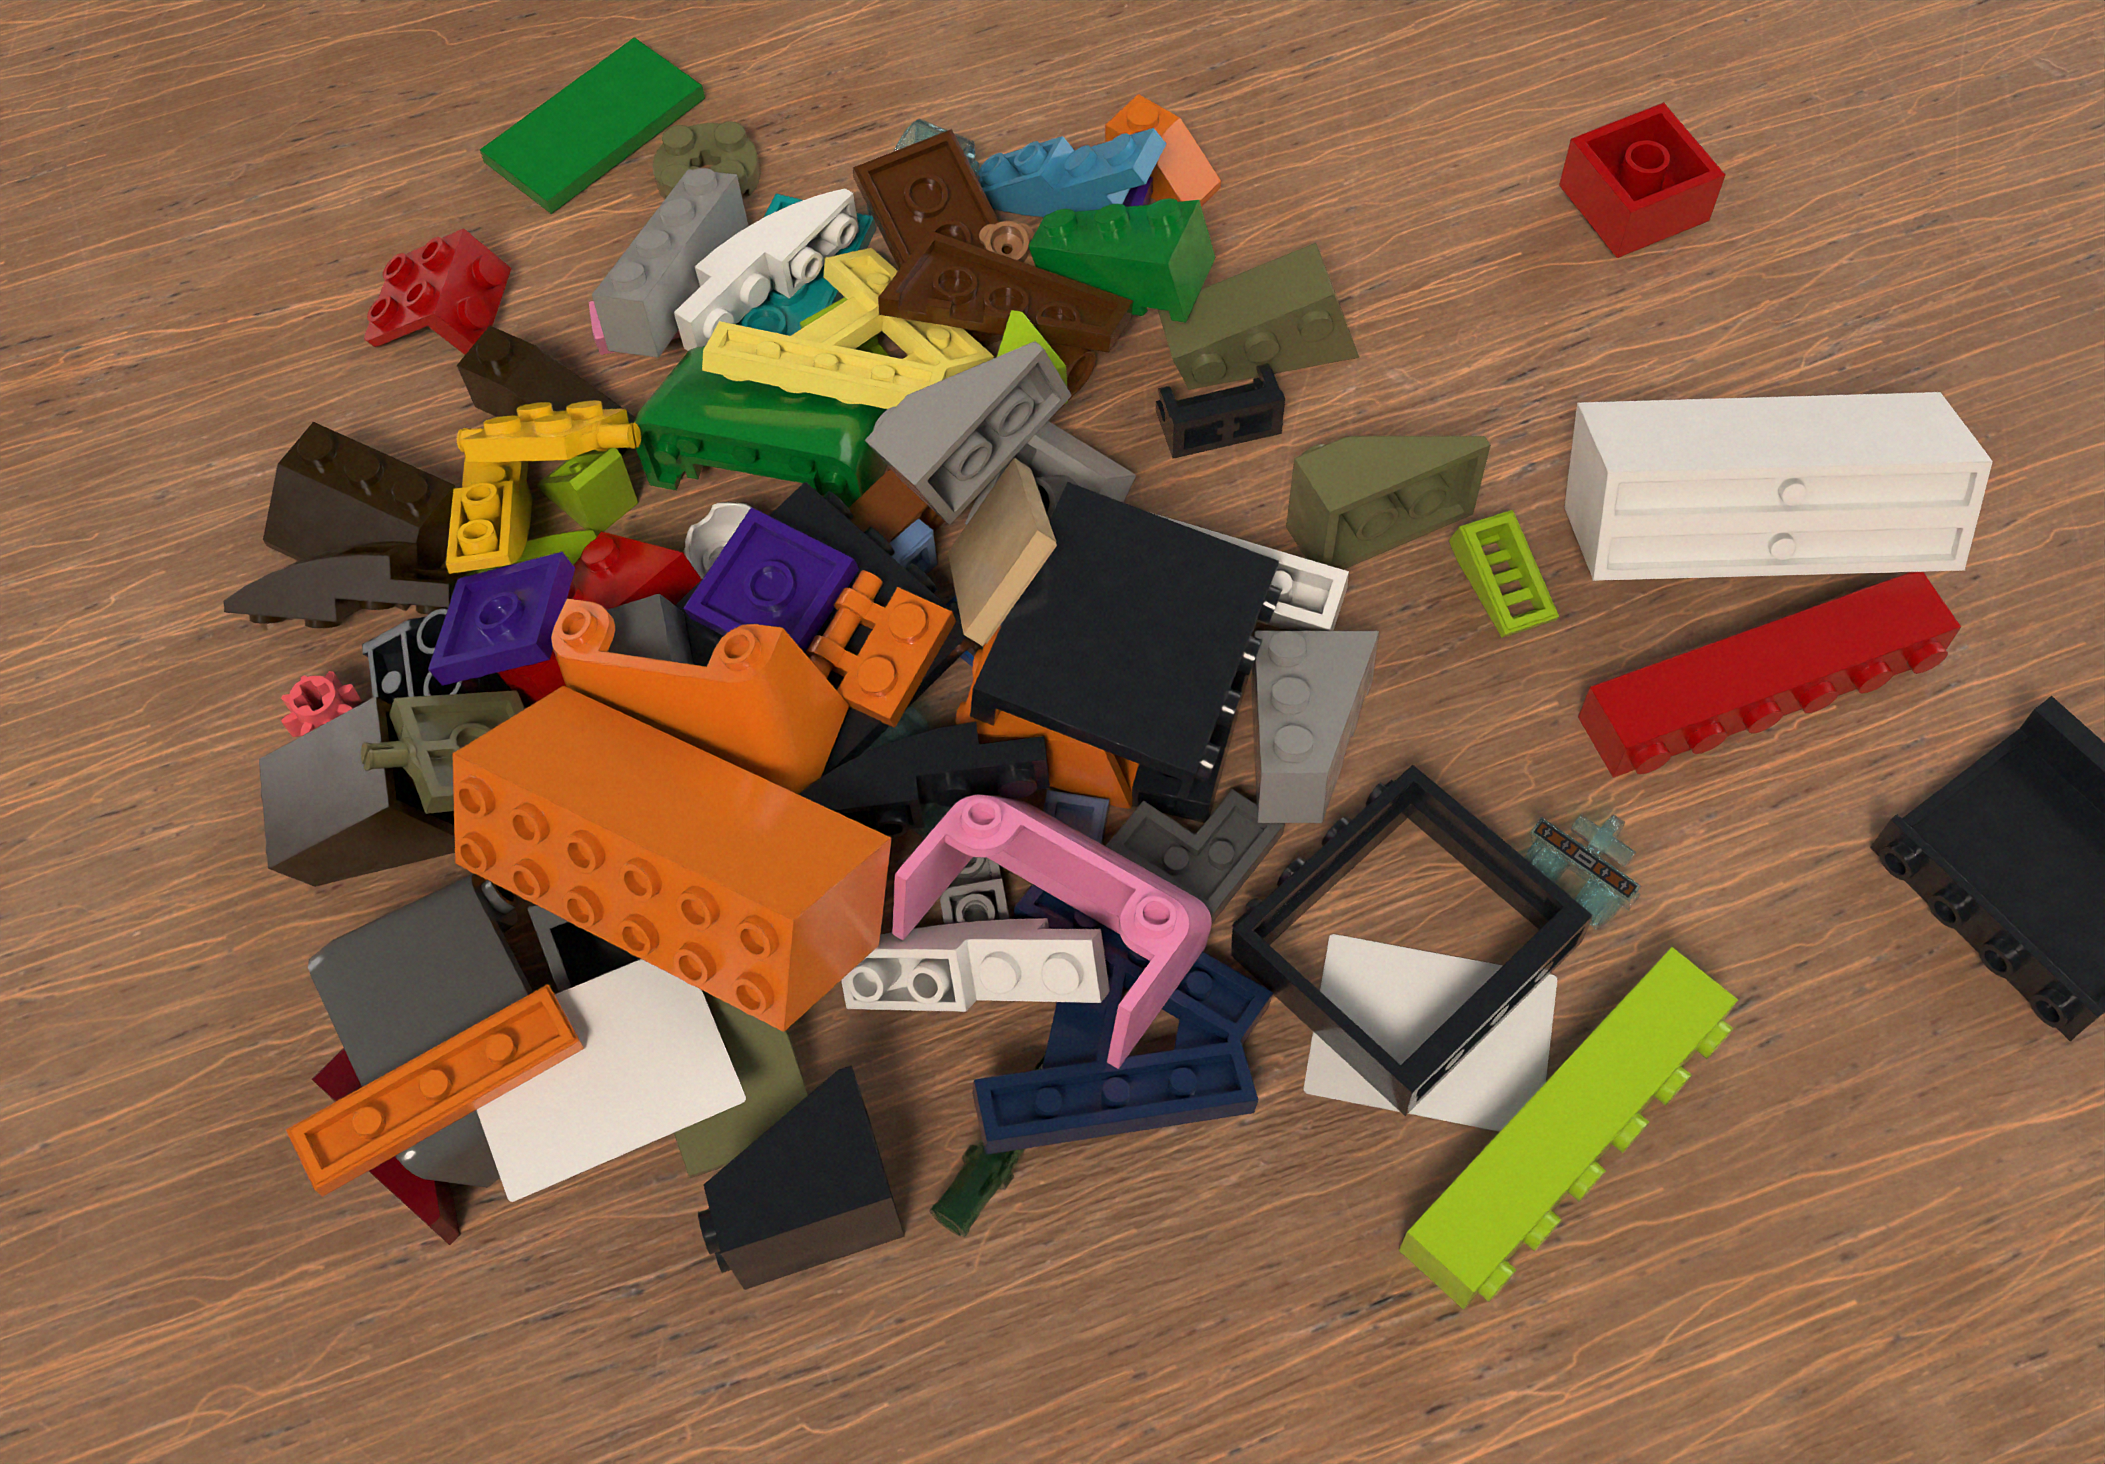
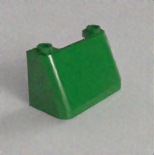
M705 346L690 349L638 411L634 421L641 431V443L636 450L649 485L677 491L684 471L687 478L698 480L703 466H710L798 483L806 481L820 495L822 493L826 494L828 491L834 493L849 508L885 474L887 464L869 446L865 439L874 431L878 418L888 409L864 404L843 403L836 398L807 392L791 393L778 386L749 380L733 381L721 374L702 371L703 349Z

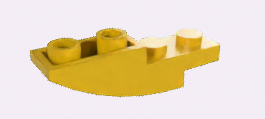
M466 459L464 460L462 488L453 489L446 558L449 574L512 565L522 556L529 534L533 502L527 483L528 461L466 463Z

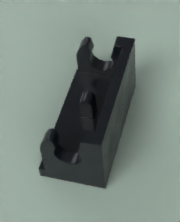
M1267 363L1256 366L1259 378L1253 379L1252 384L1177 401L1170 386L1158 388L1160 400L1156 401V413L1172 459L1282 434L1285 397L1282 390L1279 389L1270 365Z

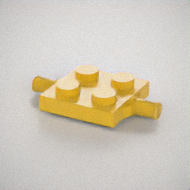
M584 401L566 406L567 411H553L552 403L541 402L518 407V416H502L488 419L483 422L484 428L460 429L456 439L458 448L465 454L466 463L570 460L592 450L607 451L609 448H638L641 443V431L636 423L629 424L626 409H603L601 401Z

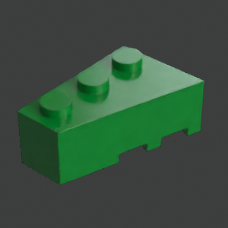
M1168 198L1149 205L1125 207L1123 204H1110L1098 210L1077 212L1071 209L1056 210L1044 216L1028 245L1035 267L1133 300L1132 315L1144 316L1148 311L1147 308L1169 311L1171 321L1186 323L1216 258L1200 200L1178 202L1175 199Z

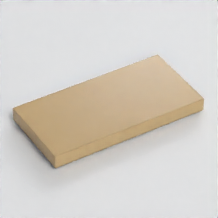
M1016 458L1012 459L948 551L963 634L981 646L989 642L1057 546L1032 470Z

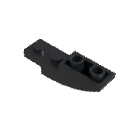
M976 721L941 727L904 737L870 750L840 765L810 784L798 795L891 838L899 837L906 834L910 829L925 827L922 804L936 803L940 806L952 807L959 800L972 795H1001L1005 798H1022L1033 794L1036 790L1050 788L1044 736L980 744Z

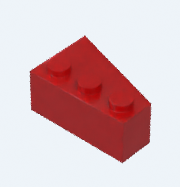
M601 531L595 540L591 541L584 548L581 557L573 565L575 571L567 599L594 602L608 610L661 594L672 604L676 605L702 579L683 552ZM552 650L550 660L497 672L512 691H518L521 701L527 708L560 687L566 686L554 650Z

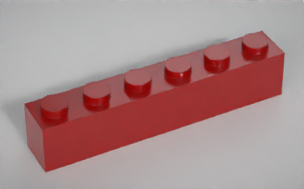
M1909 572L1590 686L1578 718L1613 778L1634 770L1637 774H1646L1663 766L1672 756L1692 750L1694 754L1707 752L1720 745L1727 736L1746 729L1751 734L1762 732L1775 725L1787 714L1801 709L1804 713L1819 711L1830 705L1839 695L1856 689L1861 694L1874 691L1886 684L1894 675L1908 670H1912L1915 674L1926 672L1939 665L1948 656L1946 649L1960 630L1961 625L1924 572Z

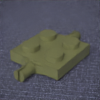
M518 691L395 698L389 715L399 741L363 743L361 747L363 768L366 771H370L372 769L403 767L415 783L426 814L454 811L452 753L523 711L524 706Z

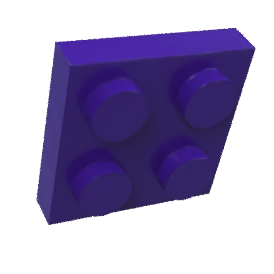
M751 507L683 609L691 619L723 636L730 630L747 624L784 628L805 653L813 638L818 634L833 611L834 603L841 591L849 586L859 568L853 558Z
M559 552L458 578L428 668L442 686L550 660L553 650L552 632L567 600L575 567L565 554Z

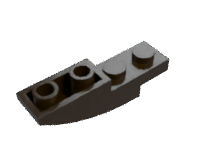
M383 542L353 545L325 551L299 560L244 586L223 601L224 613L248 614L251 622L259 624L283 622L287 618L305 619V626L310 628L337 627L342 625L343 618L361 609L383 610L393 608L397 604L416 605V612L430 614L437 609H448L458 578L474 575V571L449 574L447 568L418 566L416 543Z

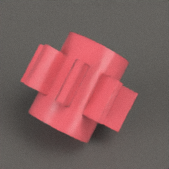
M329 671L325 677H307L304 675L293 686L289 694L282 695L281 699L291 713L286 715L281 722L292 737L303 736L357 707L362 702V699L352 684L343 686L333 671Z

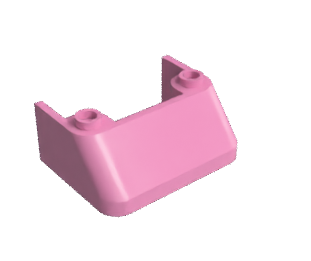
M972 795L959 800L895 873L892 934L904 940L973 857H987L1119 933L1128 948L1150 961L1118 1005L1107 1063L1119 1069L1205 949L1212 925L1208 908L1193 895L1025 801L988 795Z

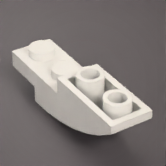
M844 188L787 206L741 230L695 266L700 288L674 311L684 349L689 351L696 347L705 346L719 321L736 325L753 308L760 306L772 289L790 299L805 283L813 281L824 266L825 258L834 256L840 249L849 246L859 232L853 193Z
M1047 918L974 921L915 928L904 940H901L892 933L881 934L879 946L841 980L846 1008L868 1010L967 1012L976 1000L1101 1003L1110 992L1101 929H1049Z

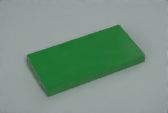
M634 37L481 148L480 153L486 165L552 214L704 100L703 87L696 80Z

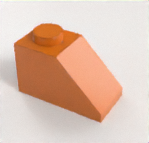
M1138 94L1105 124V142L1112 141L1124 133L1131 135L1154 128L1166 142V146L1150 175L1153 177L1151 198L1156 201L1171 198L1178 202L1200 200L1202 207L1221 188L1220 178L1182 119Z

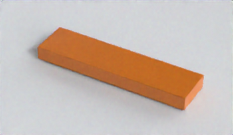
M547 984L289 1127L286 1131L314 1190L323 1197L578 1053L584 1047L552 989Z

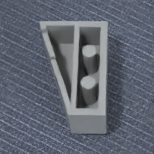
M1254 631V637L1263 640L1251 673L1258 823H1322L1343 766L1344 755L1350 738L1356 730L1365 696L1368 695L1373 682L1379 631Z

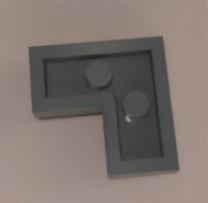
M1232 789L1200 830L1193 834L1143 800L1108 842L1106 847L1198 898L1208 908L1213 923L1282 837L1285 823H1258L1257 805Z

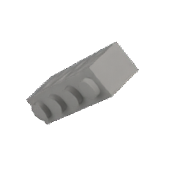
M707 168L688 169L593 292L592 298L608 351L660 357L679 330L674 311L700 288L695 266L718 246L749 226L737 174L719 173Z

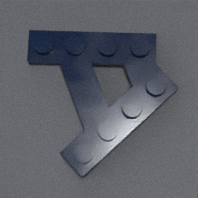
M1033 884L1016 904L1013 919L1047 918L1049 929H1101L1110 992L1101 1003H1056L1044 1064L1041 1070L974 1079L972 1094L985 1155L1254 1113L1258 1103V1096L1242 1045L1268 1009L1273 992L1202 952L1162 1008V1010L1179 1019L1174 1050L1130 1056L1117 1069L1107 1063L1122 988L1124 986L1130 990L1150 961L1128 948L1119 933Z

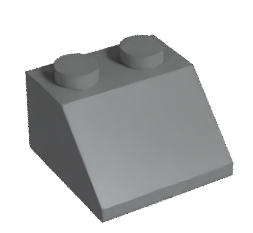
M1049 421L1013 457L1031 468L1049 521L1067 482L1124 502L1136 477V474ZM1010 462L977 496L965 522L966 525Z

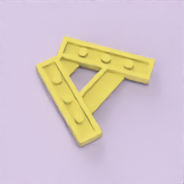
M867 248L825 258L823 277L848 300L791 336L719 321L703 349L702 371L721 374L733 381L749 380L778 386L791 393L807 392L836 398L843 403L864 404L889 409L897 406L908 394L994 359V355L963 328L879 315L878 297L898 271L874 249ZM882 331L908 356L904 359L856 350V348Z

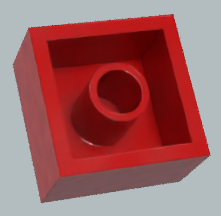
M1663 102L1571 138L1559 186L1616 258H1619L1710 221L1726 174Z

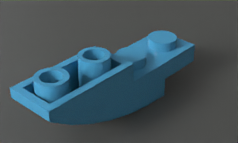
M1154 128L1131 135L1124 133L1112 141L1092 147L1085 145L1077 150H1074L1063 136L1042 143L1034 141L1022 149L1006 154L996 153L989 157L979 169L978 175L980 178L978 181L992 209L1044 217L1060 209H1071L1074 212L1098 210L1110 204H1122L1130 188L1145 185L1166 146V142Z

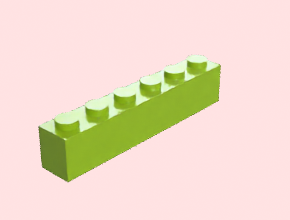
M1671 947L1407 1231L1399 1251L1463 1310L1478 1294L1490 1302L1517 1271L1508 1262L1524 1243L1534 1252L1543 1244L1562 1221L1553 1210L1568 1194L1580 1202L1606 1172V1169L1597 1163L1612 1145L1621 1153H1624L1650 1123L1641 1115L1645 1108L1655 1098L1666 1106L1691 1078L1692 1074L1683 1066L1692 1056L1699 1052L1708 1059L1730 1035L1734 1028L1724 1020L1738 999Z

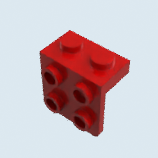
M464 228L443 238L435 237L425 246L407 254L399 253L384 268L383 278L385 281L378 299L368 311L367 320L369 325L364 340L373 347H378L428 326L465 355L489 326H493L512 268Z

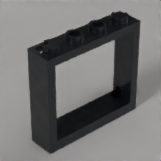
M1414 765L1408 768L1395 781L1391 780L1385 786L1380 782L1367 798V807L1351 820L1348 816H1345L1338 820L1322 840L1323 847L1308 860L1303 856L1294 860L1279 877L1277 882L1278 888L1266 899L1261 901L1259 898H1254L1246 904L1245 913L1232 924L1231 956L1263 986L1273 992L1276 998L1404 1116L1426 1097L1582 943L1593 918V914ZM1408 818L1537 927L1539 931L1400 1065L1276 952L1270 944Z

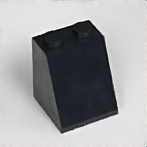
M852 1065L838 1069L703 1185L709 1209L698 1212V1220L706 1248L710 1255L715 1253L721 1272L724 1273L732 1270L744 1290L905 1237L870 1118Z

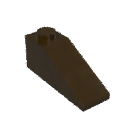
M492 326L486 329L457 364L474 406L496 417L518 416V407L541 402L552 403L553 411H567L566 406L584 401H601L603 409H624L536 345ZM627 411L629 424L634 423L636 417ZM628 448L616 449L623 456V454L627 451Z

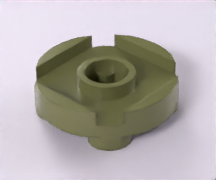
M728 121L722 124L702 123L689 127L675 125L663 133V144L654 156L653 172L658 191L664 199H666L688 169H699L705 165H713L710 169L714 172L737 174L741 195L747 189L751 195L757 188L760 179L758 156L753 142L746 136L745 129L741 124Z

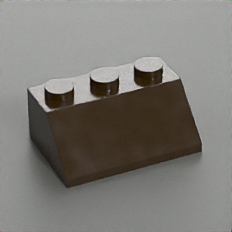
M312 422L277 465L263 541L267 547L297 561L325 551L353 545L383 542L416 543L418 566L440 568L447 558L453 489L456 487L450 482L316 422ZM397 604L395 607L407 611L411 605Z

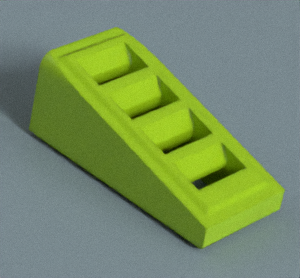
M1513 510L1459 526L1449 539L1450 546L1501 638L1556 621L1559 618V614ZM1496 543L1501 550L1485 555L1482 547ZM1508 562L1512 570L1496 575L1493 574L1491 566ZM1519 581L1523 588L1502 595L1499 587ZM1530 600L1535 610L1514 617L1511 616L1508 606Z

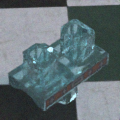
M1613 814L1602 827H1599L1585 816L1580 815L1570 830L1589 843L1586 848L1541 817L1530 832L1533 845L1528 850L1525 859L1555 884L1567 868L1587 881L1575 900L1593 914L1590 926L1594 929L1599 930L1617 914L1621 907L1629 911L1641 896L1639 893L1641 885L1602 859L1606 854L1625 868L1634 857L1636 852L1617 839L1625 825V821Z

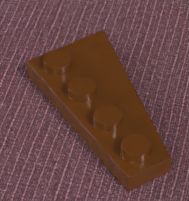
M931 230L927 232L878 297L879 315L1004 335L1011 310L1021 311L1047 343L1108 353L1130 321L1133 308V300Z

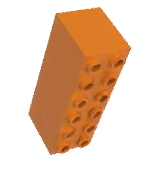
M566 686L560 687L452 753L455 863L783 1032L879 946L891 837Z

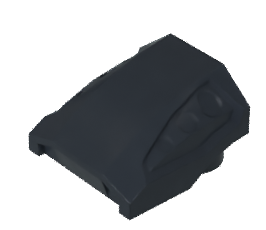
M437 609L426 617L408 619L362 644L363 655L367 656L369 660L373 698L378 697L392 705L395 698L512 691V689L498 673L443 686L431 674L428 668L448 609Z

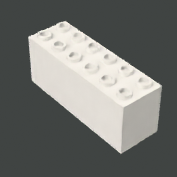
M1941 392L1577 403L1564 508L1593 581L1965 571L1993 461Z

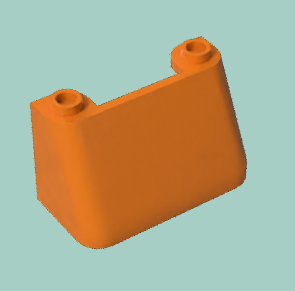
M574 599L566 600L551 636L552 647L566 687L796 794H799L810 784L821 778L849 704L784 628L759 624H747L734 628L721 638L706 667L608 652L615 633L614 619L602 605L594 602Z

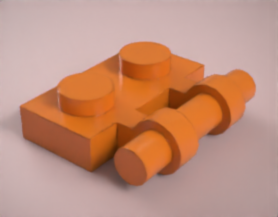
M862 570L851 588H843L834 603V607L838 611L823 636L816 635L806 650V654L826 678H828L831 671L844 676L837 691L849 704V707L895 728L955 625L956 619L952 611L897 587L885 608L872 602L883 582L876 575ZM860 623L873 630L858 655L846 651L845 647Z

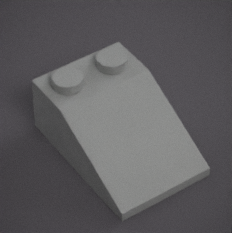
M1034 341L908 394L897 406L889 408L878 418L874 431L865 441L910 490L950 525L1072 395L1044 348Z

